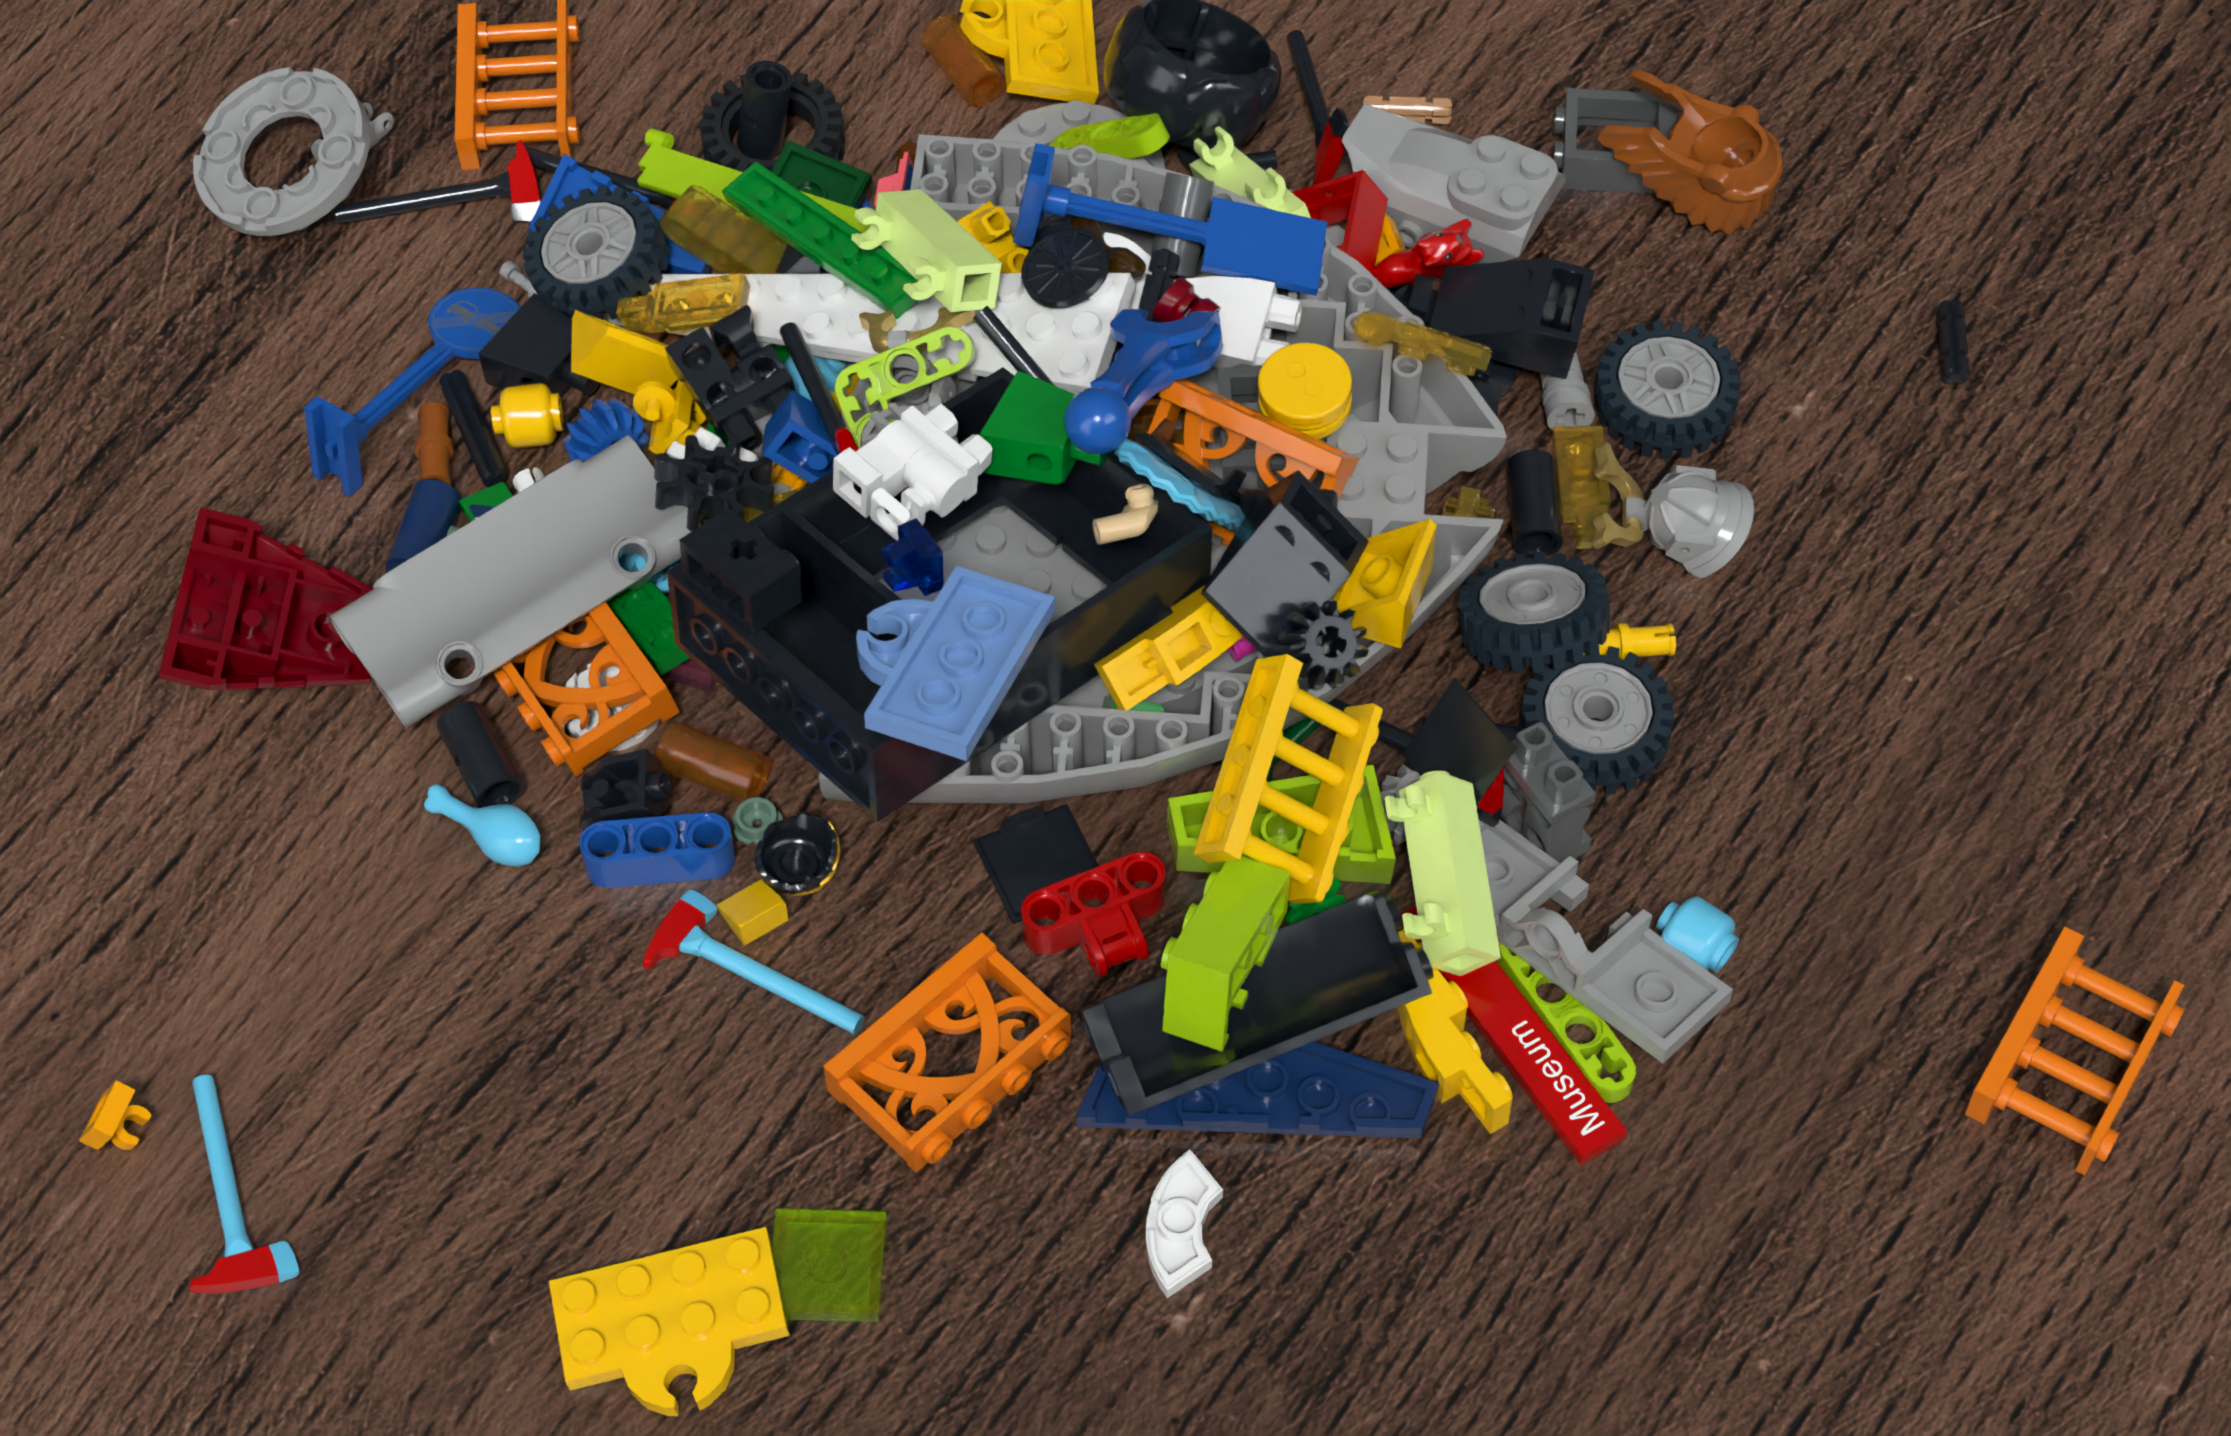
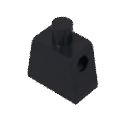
M535 293L478 353L486 383L502 390L510 386L544 383L550 388L552 393H559L560 398H562L571 387L586 395H591L600 385L598 381L571 372L572 320Z

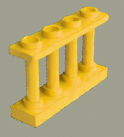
M1288 654L1256 659L1193 855L1213 863L1240 860L1242 854L1258 862L1291 872L1288 901L1293 904L1318 903L1323 901L1325 894L1332 885L1334 877L1333 868L1340 846L1348 834V820L1355 798L1364 783L1363 772L1371 747L1375 744L1379 735L1378 724L1383 709L1374 703L1346 707L1344 711H1341L1300 689L1297 681L1303 662ZM1289 707L1337 732L1328 760L1283 736L1282 728ZM1273 756L1321 780L1313 809L1267 785L1266 778ZM1258 804L1306 829L1298 857L1251 834V825Z

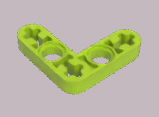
M1154 113L1076 126L1059 134L1049 146L1072 149L1077 145H1088L1097 153L1131 159L1146 156L1157 151L1168 142L1170 135L1160 115Z
M941 328L848 366L840 372L835 383L836 397L858 450L860 449L862 431L870 420L871 413H867L857 421L854 412L864 410V407L858 396H849L847 394L846 388L853 385L852 376L857 374L860 379H869L871 381L872 387L865 391L870 406H875L880 401L883 410L888 409V405L891 403L890 400L959 373L969 367L974 360L976 352L975 343L970 334L959 328ZM950 336L955 342L962 341L965 349L958 353L960 361L956 364H953L950 358H941L934 361L932 364L938 371L930 375L928 360L919 347L927 344L928 353L932 354L945 347L944 338ZM903 354L913 356L919 365V372L915 380L906 384L897 381L892 374L894 360ZM892 418V419H889V420H887V421H889V422L891 423V422H893L894 420H893V418Z

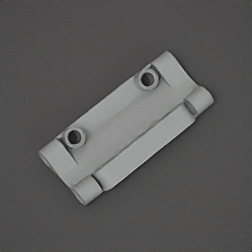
M629 435L586 461L582 462L581 459L569 462L392 569L375 582L373 590L329 616L331 623L352 654L358 657L406 728L457 696L474 692L480 686L482 679L626 589L636 590L645 586L653 575L681 559L679 539L692 532L686 527L688 507L673 505L663 510L655 507L656 484L660 481L654 479L655 469ZM629 552L637 553L644 558L646 566L640 571L628 572L619 565L618 560L623 554ZM456 658H465L475 667L473 673L464 679L451 677L445 669L447 664Z

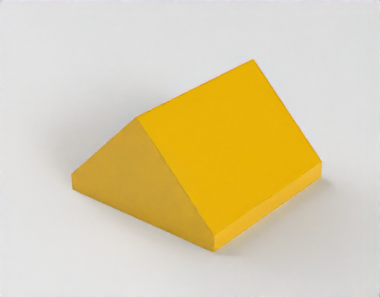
M575 310L572 317L571 372L634 394L637 387L644 382L660 381L671 387L678 379L670 367L665 347L669 345Z
M1423 520L1366 538L1369 542L1352 574L1333 597V600L1337 601L1339 613L1349 608L1355 611L1354 619L1350 625L1352 628L1364 626L1367 629V633L1362 638L1401 649L1433 568L1437 524L1433 520Z

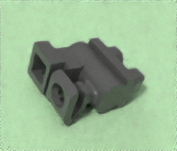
M1538 722L1520 731L1516 739L1511 741L1517 749L1504 766V781L1507 784L1504 785L1503 807L1500 817L1516 832H1522L1523 837L1556 861L1562 863L1568 856L1575 859L1590 851L1592 839L1583 829V825L1589 819L1591 811L1588 806L1595 802L1596 793L1583 778L1584 774L1575 762L1569 760L1555 743L1553 735L1543 723ZM1528 804L1525 814L1517 812L1519 808Z

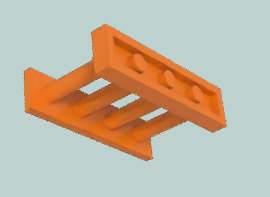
M557 0V21L488 25L487 21H480L476 3L458 4L455 143L462 170L480 169L481 150H488V145L512 144L519 140H522L523 143L558 140L561 157L563 154H566L572 158V144L580 143L577 116H572V43L580 42L578 16L569 15L567 0ZM557 39V54L488 59L487 54H483V49L490 48V43ZM557 72V88L487 92L486 88H482V82H489L490 77ZM556 106V122L488 127L485 122H481V116H487L489 111Z
M2064 927L1975 1087L1965 1115L1985 1125L1994 1107L2002 1111L2009 1107L2078 1142L2086 1148L2075 1171L2085 1176L2094 1158L2103 1162L2108 1158L2120 1134L2111 1129V1126L2158 1037L2162 1033L2171 1038L2185 1011V1008L2176 1004L2184 984L2174 980L2163 1003H2160L2085 966V959L2077 956L2084 936ZM2063 984L2071 988L2075 984L2152 1022L2141 1044L2063 1006V999L2055 996L2060 986ZM2052 1024L2129 1062L2130 1065L2119 1086L2039 1046L2041 1040L2033 1037L2038 1026L2042 1025L2049 1029ZM2017 1065L2024 1069H2027L2030 1065L2108 1104L2097 1127L2017 1088L2018 1081L2010 1078Z

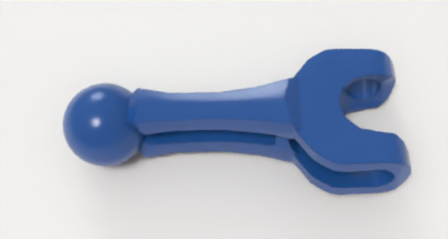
M1148 309L1121 310L1110 322V328L1113 338L1124 344L1123 347L1115 354V361L1103 375L1090 382L1091 388L1077 393L1070 400L1065 410L1064 427L1070 441L1077 448L1089 454L1112 452L1126 440L1130 432L1132 419L1149 399L1171 386L1177 379L1195 376L1209 370L1219 358L1223 348L1219 312L1193 311L1182 319L1158 323L1147 320ZM1201 339L1199 346H1197L1196 341Z

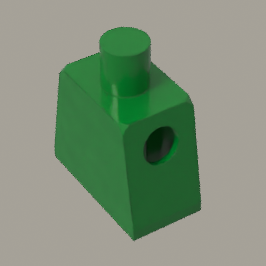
M1017 371L980 433V436L992 446L991 464L983 473L1058 485L1065 482L1077 460L1103 466L1109 453H1086L1077 448L1068 438L1064 427V414L1067 405L1075 394L1020 371Z

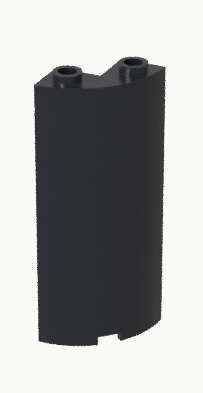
M1381 891L1369 892L1279 928L1262 967L1254 965L1241 986V989L1248 991V997L1243 1008L1240 1009L1232 1006L1229 1011L1227 1026L1229 1039L1223 1051H1218L1162 1031L1167 974L1076 1011L1102 1072H1107L1113 1094L1125 1113L1131 1116L1432 993L1428 980L1433 979L1434 975L1422 948L1416 950L1412 942H1401L1397 929L1402 928L1403 923L1393 899H1385Z

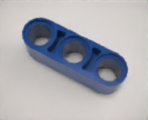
M705 812L601 821L588 826L581 834L579 840L587 877L593 884L604 888L716 879L729 873L736 860L729 823L723 816L716 813ZM707 844H718L717 846L712 848H702ZM656 848H666V849L663 850L662 852H658V853H651V852H650V851H652L653 849H656ZM614 852L607 857H598L602 853Z

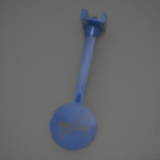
M471 287L454 291L438 300L430 311L428 326L435 345L356 414L351 415L322 398L315 397L304 407L312 476L321 480L330 472L341 478L344 494L351 497L363 486L359 444L367 438V432L453 357L480 359L478 353L520 309L519 304L507 294L490 288Z

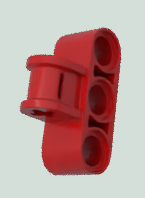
M1136 852L1029 894L1023 901L1021 908L1022 936L1025 945L1029 950L1037 954L1049 955L1080 944L1093 972L1098 978L1106 976L1109 968L1136 958L1140 962L1149 958L1147 944L1137 921L1152 916L1164 905L1166 871L1163 862L1152 853ZM1143 881L1152 884V886L1141 889L1132 886V884ZM1090 900H1099L1105 904L1099 907H1088L1083 903ZM1046 918L1052 919L1056 923L1050 926H1039L1035 922Z

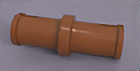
M427 402L420 406V411L418 410L419 437L415 440L414 453L420 460L419 481L434 479L451 486L449 460L454 453V444L449 437V409L439 402Z

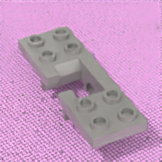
M1479 820L1498 941L1662 1064L1730 1002L1733 989L1649 928L1652 915L1644 909L1634 917L1625 912L1609 927L1607 941L1595 952L1591 953L1588 951L1579 931L1575 934L1566 919L1553 910L1545 909V907L1538 908L1551 898L1571 912L1587 898L1589 884L1576 875L1578 861L1568 856L1562 863H1559L1503 821L1499 820L1495 827H1491Z

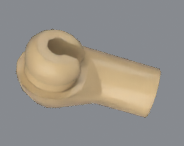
M1137 484L1130 486L1125 492L1128 504L1120 514L1093 519V531L1098 545L1137 537L1146 532L1158 512V501L1154 500V490L1150 485Z

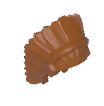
M1639 69L1632 70L1627 77L1631 83L1682 113L1678 116L1677 122L1672 125L1667 138L1655 127L1640 128L1607 125L1599 132L1597 140L1603 146L1613 149L1615 159L1628 163V172L1642 175L1643 186L1653 189L1657 198L1670 201L1675 213H1687L1691 225L1705 224L1711 232L1720 229L1729 235L1740 227L1749 229L1753 222L1761 219L1763 213L1772 206L1777 189L1776 184L1783 172L1781 148L1776 137L1760 124L1758 110L1745 104H1740L1733 108L1694 95L1676 84H1665L1653 74Z

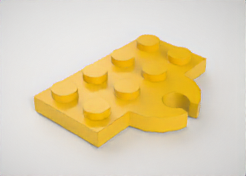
M963 0L959 11L964 13L960 23L961 29L975 46L988 54L1004 58L1006 92L1067 102L1078 100L1095 104L1099 95L1092 0ZM973 12H984L991 18H983Z
M766 1227L549 1281L564 1377L569 1390L572 1391L624 1377L632 1395L648 1410L666 1416H679V1405L675 1397L668 1392L670 1383L677 1376L692 1374L697 1377V1384L692 1394L701 1411L710 1406L726 1390L735 1370V1349L790 1336L770 1235Z

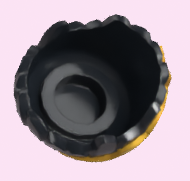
M800 811L795 817L791 816L786 821L780 820L767 826L763 839L758 842L754 859L756 870L766 885H770L775 890L788 895L805 896L818 892L831 881L836 873L840 858L839 837L830 821L823 820L818 814Z

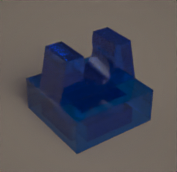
M917 518L898 525V540L882 549V557L891 567L883 571L884 581L893 592L918 587L924 596H928L940 591L944 586L943 551Z

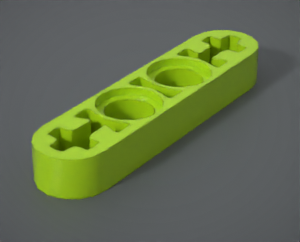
M1499 942L1501 958L1497 960V963L1602 1099L1607 1103H1615L1627 1097L1633 1087L1636 1066L1605 1020L1565 990L1563 991L1566 996L1559 1002L1550 1003L1542 1000L1537 995L1536 988L1541 984L1554 982L1534 967L1532 968L1535 971L1529 977L1531 965L1518 955L1512 956V951ZM1573 1024H1584L1593 1030L1595 1038L1589 1043L1578 1044L1567 1037L1565 1030ZM1603 1049L1601 1060L1599 1061L1596 1055ZM1602 1065L1609 1073L1620 1072L1617 1083L1611 1077L1600 1078Z

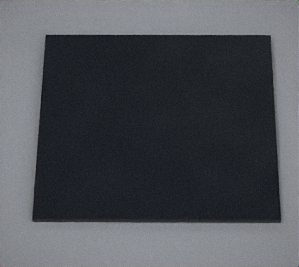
M1454 678L1403 753V756L1420 776L1431 771H1446L1451 776L1473 783L1477 806L1517 748L1459 681Z

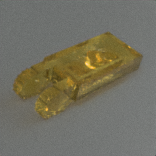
M1375 310L1363 311L1353 322L1355 324V327H1353L1355 329L1354 334L1358 335V339L1368 340L1369 344L1379 346L1388 340L1400 343L1398 352L1426 360L1428 353L1448 359L1446 368L1470 376H1474L1476 368L1483 371L1487 370L1493 352L1491 347L1383 312L1376 313Z

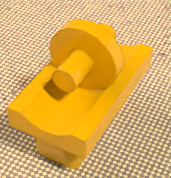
M989 201L956 221L1002 263L1000 273H1021L1024 259L1029 251L1013 243L1014 238L1009 232L1011 221L1002 207H994L993 203Z
M679 379L676 388L673 390L667 384L660 381H648L638 386L634 392L633 407L642 418L653 421L649 450L655 454H664L673 441L685 446V438L688 435H694L700 427L703 428L700 425L706 420V417L684 383L680 382Z

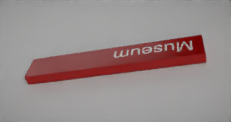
M1416 905L1400 914L1402 923L1403 914L1411 913L1418 915ZM1415 939L1417 943L1422 941L1421 939ZM1496 961L1462 976L1439 970L1447 982L1454 981L1461 988L1468 1003L1466 1010L1468 1018L1580 1165L1585 1164L1626 1139V1128Z

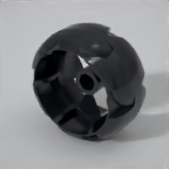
M1146 0L1141 6L1136 5L1130 8L1118 22L1105 54L1103 79L1109 96L1117 102L1127 117L1159 114L1170 135L1169 142L1194 148V140L1199 138L1209 149H1212L1218 141L1214 128L1220 126L1231 135L1234 146L1238 147L1248 142L1266 124L1279 94L1281 65L1277 53L1270 49L1269 44L1261 33L1252 25L1225 9L1200 0Z

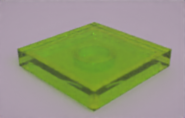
M776 1209L772 1252L786 1319L879 1322L887 1230L886 1212Z

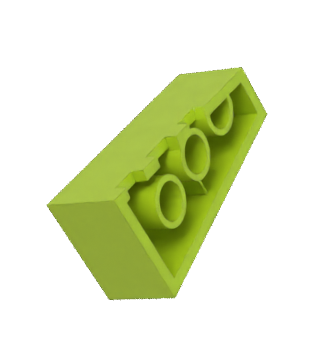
M1374 765L1365 766L1363 772L1364 783L1355 798L1348 820V834L1340 846L1333 874L1340 881L1391 884L1396 857ZM1312 775L1267 782V785L1312 809L1321 784V780ZM1213 791L1168 798L1166 826L1176 871L1211 873L1213 870H1221L1226 862L1209 863L1193 855ZM1258 804L1251 825V834L1298 857L1306 829Z

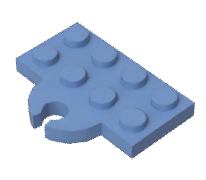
M956 566L934 602L912 598L891 601L874 609L867 615L868 631L876 635L890 633L898 637L890 641H880L875 639L868 631H857L856 644L860 668L872 682L881 686L864 713L865 728L967 761L1054 615L1055 596Z

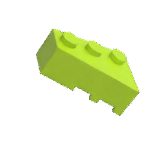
M1241 856L1240 860L1226 861L1220 871L1213 870L1210 873L1204 888L1203 899L1199 905L1195 903L1190 905L1184 918L1180 936L1178 939L1174 937L1169 939L1162 955L1161 968L1167 970L1163 1032L1218 1051L1224 1050L1229 1039V1034L1227 1033L1229 1011L1232 1006L1240 1009L1243 1008L1248 997V991L1241 989V986L1254 965L1262 967L1287 912L1291 872Z

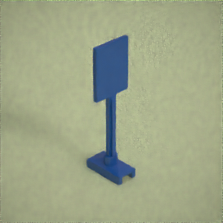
M1035 143L1020 203V214L1013 243L1032 247L1044 213L1060 217L1070 214L1201 243L1204 245L1201 271L1228 277L1253 278L1274 282L1278 288L1317 295L1327 222L1217 197L1212 198L1208 222L1071 193V188L1052 184L1055 147Z

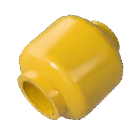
M544 383L506 387L501 392L500 405L491 406V418L495 435L504 434L506 442L513 449L550 445L555 441L557 432L564 431V417L559 393H552L550 388Z

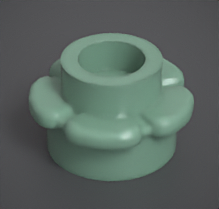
M760 797L749 798L738 806L732 818V824L736 827L734 835L745 845H750L751 843L758 845V842L763 839L767 826L770 823H777L783 820V817L769 800ZM754 823H762L760 827L753 826Z

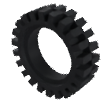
M798 72L791 84L787 113L802 117L814 129V136L806 148L838 161L843 160L845 155V137L839 102H835V95L830 89L824 92L822 82L815 79L809 85L808 75ZM746 74L740 75V88L730 80L723 85L725 96L715 91L710 97L711 106L705 104L702 111L703 119H700L704 159L740 172H744L755 162L771 171L777 160L750 158L738 151L731 142L732 136L739 127Z

